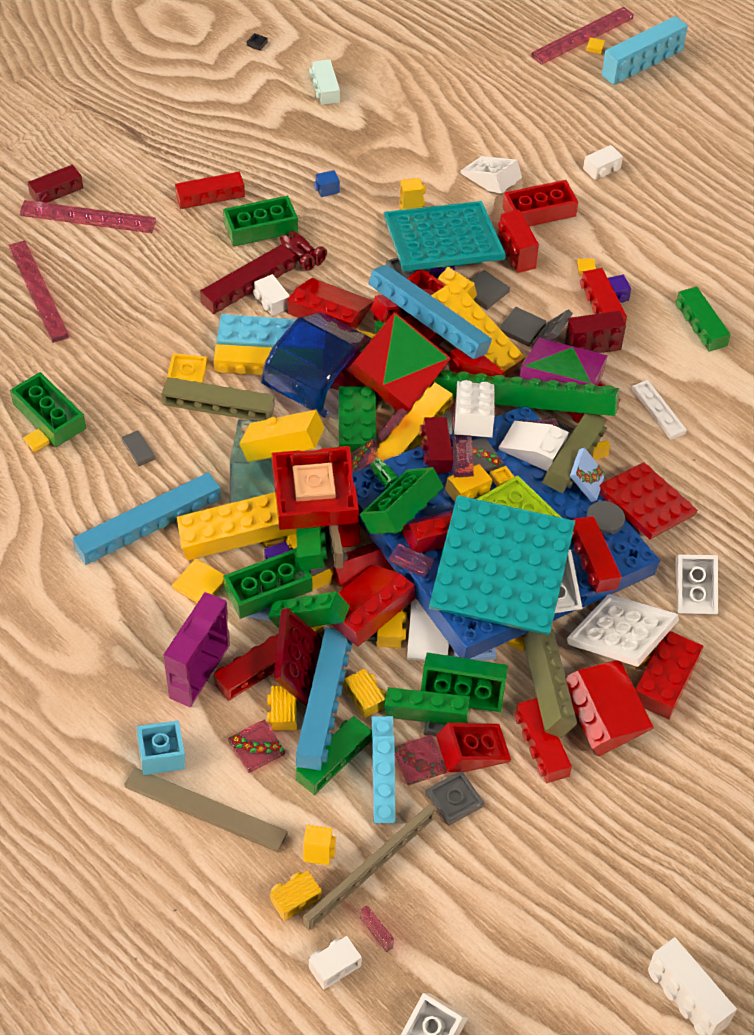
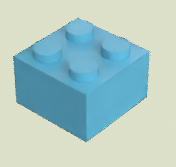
M179 720L136 726L143 775L185 769V752Z

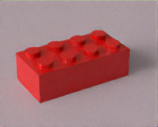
M561 180L504 192L502 208L505 213L520 210L528 225L534 226L576 217L578 200L568 181Z
M672 631L667 633L660 641L635 689L646 710L670 720L701 657L704 645Z

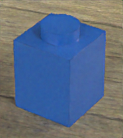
M335 170L316 174L314 188L321 197L340 193V180Z

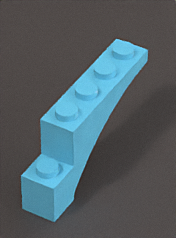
M372 716L374 823H395L393 716Z

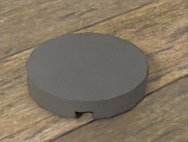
M595 502L590 505L586 513V517H595L603 535L618 533L625 523V515L622 509L611 502Z

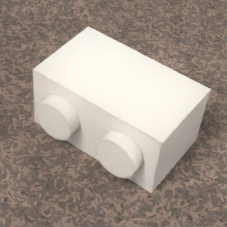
M610 145L586 156L583 169L594 180H597L621 169L623 156Z
M273 274L254 282L255 290H253L255 298L261 301L263 308L266 311L268 310L272 316L288 309V298L290 296Z
M347 936L342 939H335L328 948L323 951H316L309 959V969L323 990L362 965L361 955Z

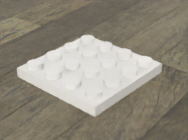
M609 594L569 635L567 642L568 645L638 667L679 621V617L676 613Z

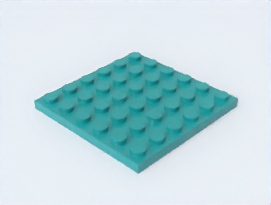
M482 201L384 212V220L403 271L411 272L419 269L428 270L436 267L445 268L453 265L462 266L471 263L479 264L488 261L505 260V252Z
M457 495L429 609L550 636L575 521Z

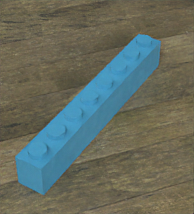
M388 265L372 270L368 285L472 359L487 354L492 341L491 337Z
M208 472L73 537L74 548L85 565L96 562L107 554H112L116 550L130 545L156 530L165 528L167 525L177 521L178 516L198 512L201 508L216 503L221 499L220 487Z
M325 629L296 751V767L321 771L322 763L327 762L328 750H326V745L330 746L332 733H329L330 729L334 730L336 717H333V713L338 712L339 701L336 700L337 697L341 698L342 685H340V682H344L346 670H343L344 666L348 667L349 655H347V651L351 652L352 642L336 629Z

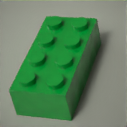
M288 195L223 209L224 225L233 247L289 235V232L292 230L298 233V217Z
M41 372L10 389L13 405L37 429L39 428L55 447L60 446L86 429L84 414Z
M339 387V447L350 446L351 458H354L363 445L366 447V443L373 440V446H370L362 455V458H368L376 452V393L369 387Z
M433 467L406 470L359 515L370 534H396L403 529L407 522L413 520L415 514L424 509L427 503L435 498L444 486Z
M297 549L223 575L224 589L239 619L272 607L274 601L296 598L313 591L312 576L308 570L301 571L297 558Z
M427 652L423 668L421 691L470 696L471 708L501 713L508 665Z

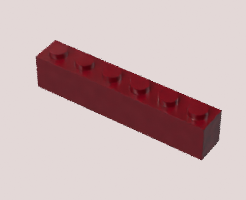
M284 244L277 246L201 289V303L212 314L222 311L227 306L251 294L255 290V281L272 274L277 279L288 271L293 270L296 267V255Z

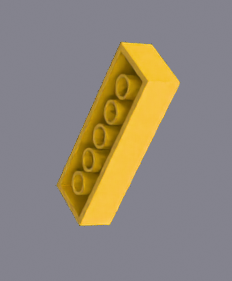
M456 280L431 295L492 338L488 352L484 356L504 371V377L520 368L525 356Z
M275 492L177 517L181 547L187 561L296 533V529L279 530Z

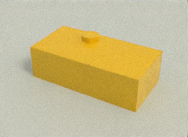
M317 410L278 418L271 417L264 421L250 423L239 445L247 462L271 458L273 452L311 450L316 448L325 427Z

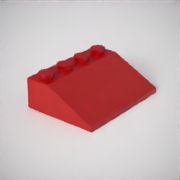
M311 278L298 286L288 298V314L303 320L326 321L327 329L346 336L350 327L358 328L372 307L373 300Z
M373 564L338 592L350 607L344 622L330 625L359 647L415 599L414 584L400 573Z
M614 660L584 668L565 677L573 709L592 749L598 756L654 729L621 661Z

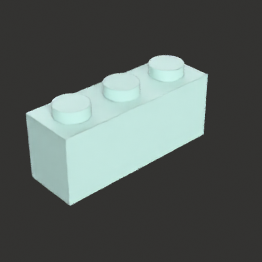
M331 60L312 62V68L309 69L310 78H313V88H316V97L320 99L321 105L340 103V89Z

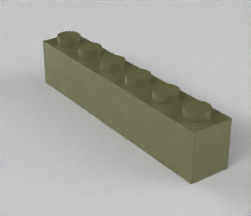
M167 377L162 391V401L165 406L253 421H264L271 418L275 407L274 395L179 378Z
M585 413L549 467L542 483L562 494L567 487L571 488L574 481L570 474L579 449L585 448L590 455L593 453L594 448L597 447L601 437H603L607 430L605 424L608 419L598 414Z
M551 629L550 636L529 631L523 637L544 729L546 733L562 738L577 724L555 633L553 629Z

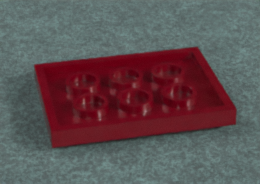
M289 608L281 610L274 680L307 706L321 650L322 637Z

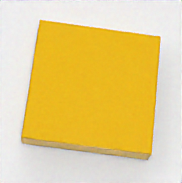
M172 353L167 377L203 383L208 357Z
M195 558L172 584V589L198 603L204 592L215 595L224 585V574Z

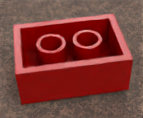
M516 210L501 214L500 222H498L499 234L497 236L505 255L509 258L511 267H514L517 273L536 269L539 243L521 211Z

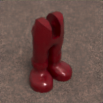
M294 230L289 232V237L287 235L280 237L281 244H284L296 255V260L300 263L301 268L306 271H311L315 264L317 266L321 265L327 257V249L325 247L319 246L315 249L302 235Z

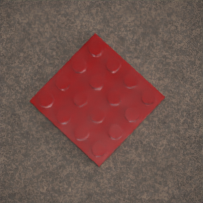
M645 462L599 485V494L608 502L621 508L625 518L649 540L695 516L698 511L691 502L687 501Z

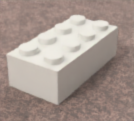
M468 380L457 381L454 434L492 437L494 424V384L488 382L472 383Z
M674 937L656 950L648 967L649 975L654 982L659 983L663 987L668 999L673 1000L679 1006L680 1013L686 1019L689 1018L694 1024L696 1032L699 1035H718L727 1028L737 1008L681 943Z

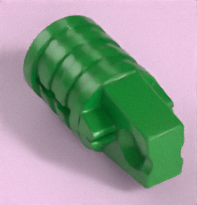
M378 457L370 464L376 478L385 489L399 478L392 468Z

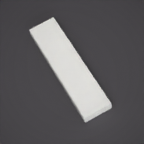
M648 380L632 386L634 394L670 440L686 434V428Z

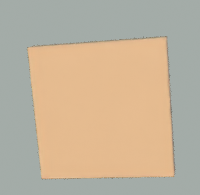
M332 463L293 466L296 501L336 498Z

